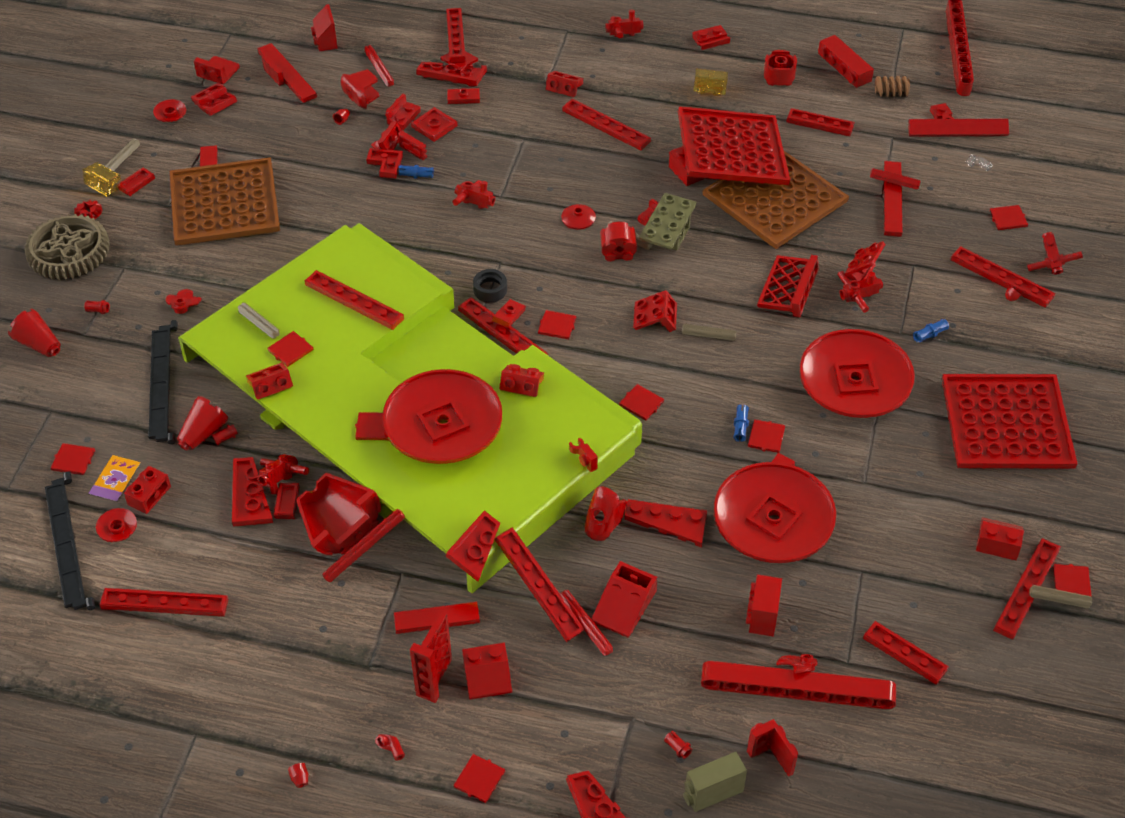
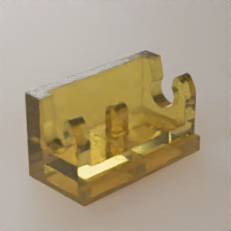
M98 162L83 169L84 184L106 197L118 190V186L115 185L113 187V185L121 180V175Z

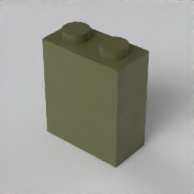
M737 752L687 772L683 796L687 805H691L695 812L744 792L747 769Z

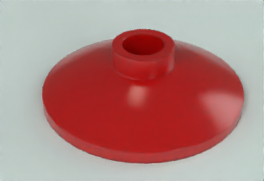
M175 99L164 100L153 109L154 117L162 122L177 121L186 113L185 104Z
M575 204L563 210L561 219L567 227L581 230L594 224L596 214L589 206Z
M124 508L111 509L102 514L97 520L96 532L104 541L120 542L129 538L134 533L137 527V520L130 510Z

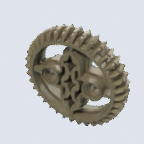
M68 214L65 217L61 215L59 218L54 217L53 220L48 219L46 223L42 222V226H36V230H32V234L28 235L26 245H24L26 260L31 269L40 276L50 277L52 280L55 278L67 280L70 277L72 279L75 276L81 277V274L87 275L88 271H93L94 267L98 268L99 263H103V259H106L110 248L109 237L103 225L99 221H95L94 218L90 219L89 216L84 217L82 214L80 216L76 214L70 216Z

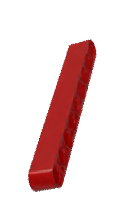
M948 0L946 19L956 92L961 96H969L972 91L974 76L962 0Z
M706 661L702 665L701 686L709 690L877 709H893L896 706V684L889 680L809 671L795 673L790 669L718 661Z

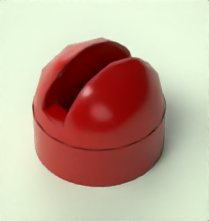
M1011 286L1005 293V297L1009 301H1016L1021 296Z

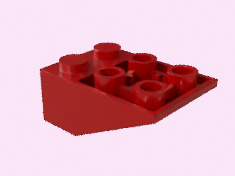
M620 561L609 578L591 620L602 627L629 638L657 591L658 577Z

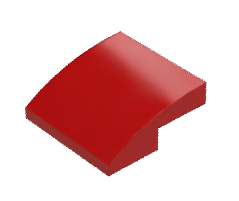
M219 83L191 96V100L210 116L237 102L236 96L228 93L226 87Z

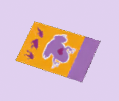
M112 455L89 494L118 501L141 462Z

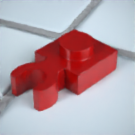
M946 103L930 107V112L935 119H954L952 117L953 113Z

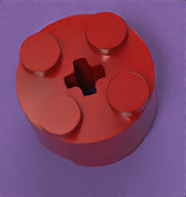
M774 50L770 55L767 54L763 74L767 84L770 86L792 85L796 76L797 57L790 55V52L786 50Z
M612 222L608 224L607 228L604 229L603 227L601 229V250L606 261L611 262L615 259L629 261L633 259V255L637 251L636 234L633 226L631 228L626 222Z

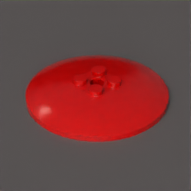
M844 329L824 334L806 348L800 363V378L805 390L812 399L824 408L848 417L871 418L896 410L910 396L915 380L912 362L905 351L892 340L866 330ZM851 377H858L860 380H853Z
M452 369L426 371L408 378L392 391L383 409V426L392 445L412 459L432 464L455 463L479 454L494 441L500 431L503 419L500 399L487 382L473 374ZM440 420H446V421H448L447 423H444V424L439 423Z
M762 462L748 465L735 471L722 483L715 497L714 517L723 538L740 553L763 562L789 563L810 557L828 542L836 523V507L833 497L826 486L808 471L786 463ZM777 515L779 519L773 520L769 516Z

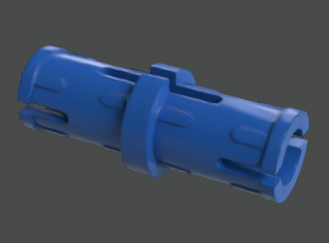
M419 165L399 166V176H414V178H433L434 176L432 174L434 173L433 167H419Z
M941 319L934 324L929 323L925 328L915 331L913 338L919 343L925 339L934 338L938 333L948 330L949 323L946 319Z
M742 404L737 406L736 418L734 419L735 431L733 438L738 442L739 435L741 436V442L746 440V428L749 426V420L747 419L749 407L744 405L743 411H741Z

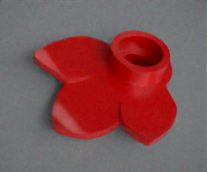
M190 289L180 290L177 295L169 294L166 296V303L171 305V308L177 314L186 313L190 306L198 305L202 300L201 297H193V291Z
M802 654L800 657L784 655L777 660L776 665H792L795 673L811 672L815 670L818 660L810 654Z

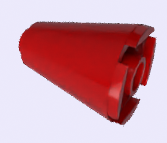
M36 310L23 311L16 316L10 325L12 327L11 332L8 330V335L11 339L47 357L55 356L60 352V342Z
M198 396L195 399L177 437L178 445L185 451L195 449L228 421V416L217 405L215 407L209 404L211 401L202 396Z

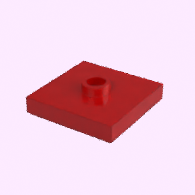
M435 107L411 122L413 129L433 142L458 126L456 120Z

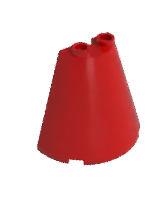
M325 473L316 481V488L314 490H306L296 499L311 545L318 552L325 555L345 554L371 532L379 522L377 517L378 512H381V504L377 493L373 489L329 473Z

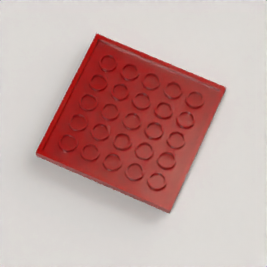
M679 106L678 118L689 177L789 185L790 176L776 115Z
M1057 374L942 375V385L957 468L1076 469L1078 463Z

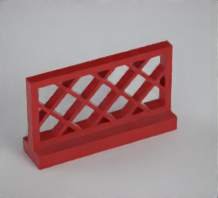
M777 255L758 300L757 307L793 312V317L800 318L819 270L818 255H811L810 259ZM780 262L788 263L783 267L779 265ZM800 264L805 265V267H802L800 269H798L796 266ZM791 268L794 270L789 274L785 272L786 270ZM779 273H781V274L783 275L782 277H780V278H778V279H776V278L774 277L775 275H777V274H779ZM797 275L800 277V279L796 281H793L791 279ZM786 280L789 282V284L784 286L780 284ZM775 285L778 287V289H775L773 291L769 289L770 287ZM792 287H794V289L796 290L791 293H788L786 291ZM781 292L785 295L778 299L775 296ZM770 297L773 299L771 302H764V300ZM789 300L791 303L790 305H785L782 302Z
M444 611L439 613L422 644L413 643L410 648L416 696L436 703L439 698L438 684L452 661L448 616Z

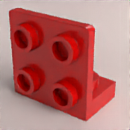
M667 290L635 302L633 324L635 330L657 322L665 326L669 332L676 330L677 303Z

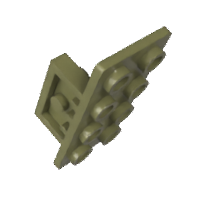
M664 193L641 232L639 240L677 251L690 229L691 214L697 202Z

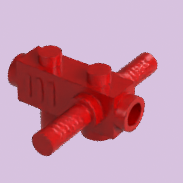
M629 10V19L612 16L608 23H605L606 33L614 35V37L619 39L623 38V34L635 36V33H641V30L644 29L643 20L635 18V10Z
M477 180L473 184L470 181H465L455 187L454 193L457 197L452 203L457 206L463 201L466 204L472 203L484 209L493 206L496 197L493 196V192L487 190L488 182Z
M1047 232L1042 235L1047 258L1041 262L1028 264L1027 268L1028 271L1047 267V269H1051L1053 275H1059L1063 273L1062 265H1065V262L1081 259L1083 255L1081 251L1064 256L1063 254L1059 255L1054 234Z
M844 271L838 272L837 275L844 284L843 289L839 291L841 299L846 302H856L864 313L869 311V307L862 298L879 293V290L883 288L882 280L877 278L872 271L868 273L866 279L859 281H850Z
M281 454L278 456L279 459L276 460L262 458L260 465L265 467L259 470L257 480L261 486L270 487L271 494H277V483L279 481L292 478L293 473L308 475L309 468L299 466L297 458L293 455Z

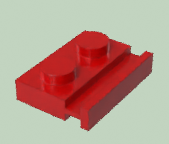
M721 25L692 32V38L701 47V50L730 43V37L727 36L726 31Z

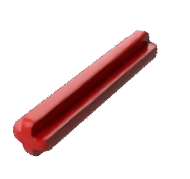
M872 168L870 172V178L915 190H918L921 181L918 179Z

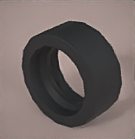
M486 269L478 272L473 279V292L475 296L483 302L490 303L503 299L507 294L506 276L496 269ZM486 282L500 284L498 288L492 290L480 287Z

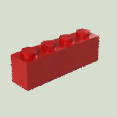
M833 35L820 40L818 54L851 84L858 88L872 82L874 68L841 39Z

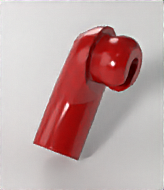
M380 734L376 737V745L391 751L396 761L405 757L398 738L387 734Z

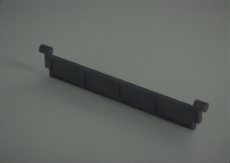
M172 320L170 325L159 326V330H153L151 341L148 438L150 440L156 439V442L168 441L170 445L175 444L176 437L175 433H168L171 331L178 330V322L176 320Z
M64 472L63 478L51 481L52 485L45 487L64 607L69 608L73 606L74 610L87 607V610H94V598L88 597L85 599L65 484L72 483V477L70 472Z

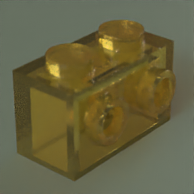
M696 68L693 91L700 94L725 95L728 72Z

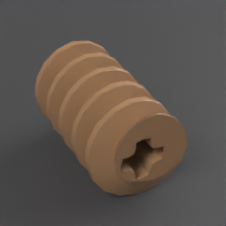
M880 76L876 77L875 95L879 92L880 97H882L883 92H885L886 97H888L889 93L892 92L893 97H895L896 92H898L899 97H901L902 93L905 92V96L908 97L910 79H907L906 76H902L901 79L899 76H896L895 80L893 76H890L888 79L886 76H883L882 80Z

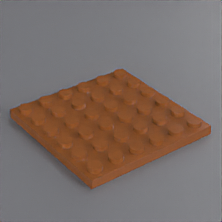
M785 151L784 154L790 176L789 185L719 179L703 189V195L775 249L849 200L847 194Z
M271 157L169 171L175 246L280 231Z

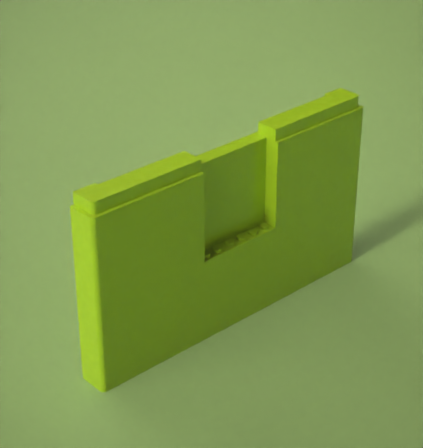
M360 223L352 228L346 225L342 226L178 337L184 361L188 363L198 355L201 356L266 409L260 414V418L274 430L282 429L284 425L288 426L357 483L373 489L380 499L381 512H378L379 515L385 519L393 511L400 509L405 515L403 520L444 553H447L484 510L500 522L496 537L513 527L526 547L529 546L635 455V448L641 444L642 423L638 418L534 345L525 351L521 350L514 356L451 312L454 309L453 288ZM317 270L404 314V320L392 330L306 286L305 280ZM242 303L249 305L278 328L280 335L272 339L238 311V306ZM292 331L305 338V341L314 350L287 367L293 387L261 399H256L253 388L247 382L246 375L281 363L280 360H276L275 356L267 348ZM517 364L520 365V368H537L540 372H545L544 380L539 385L538 395L533 397L500 390L502 370L507 365ZM452 369L473 374L483 379L494 389L502 405V425L494 441L479 454L455 463L432 464L421 462L401 453L389 440H356L355 424L358 421L359 412L383 413L386 400L399 384L414 375L426 371ZM440 420V421H439V423H442V424L448 422V421H446V420ZM578 438L583 439L584 444L587 443L598 456V469L590 472L586 466L583 467L579 461L580 455L569 451V442L574 446H579ZM495 540L479 581L477 582L467 574V588L470 593H474L510 562Z

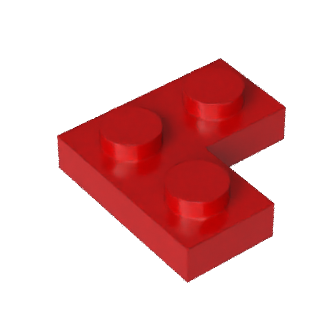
M370 148L366 161L370 165H381L380 177L396 179L403 158V151Z

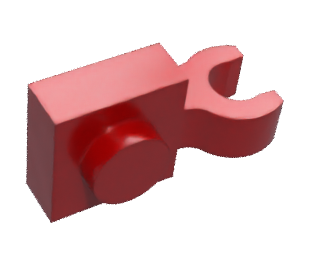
M578 438L579 446H574L569 442V451L580 455L579 461L583 467L586 466L590 472L598 469V456L587 443L584 444L583 439Z

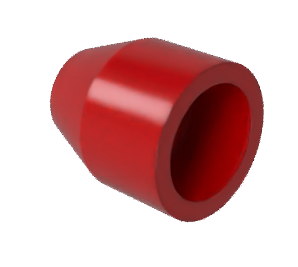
M339 109L333 114L335 123L342 125L346 122L350 115L349 110Z
M297 763L288 768L291 781L297 788L308 785L309 774L305 763Z

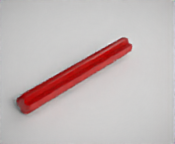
M400 509L393 511L323 572L322 576L324 579L332 582L405 518L404 513Z

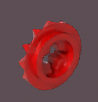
M91 199L87 202L83 201L82 204L78 203L77 207L74 208V214L77 216L82 214L84 217L89 216L90 219H96L102 213V206L97 200L93 202Z

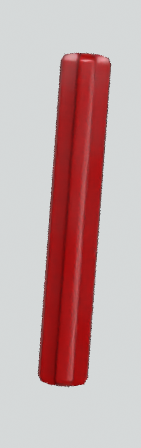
M371 45L365 46L366 55L387 87L393 86L394 79Z
M564 590L561 592L560 595L604 656L613 652L612 645L570 591Z

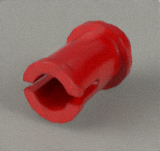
M87 300L84 308L86 312L105 314L109 312L110 304L105 300H101V302Z
M228 424L226 428L212 434L217 446L232 437L233 439L236 438L235 436L238 435V432L233 424L230 426Z
M671 731L664 738V742L677 752L676 755L679 758L685 759L691 754V744L689 742L685 743L676 732Z

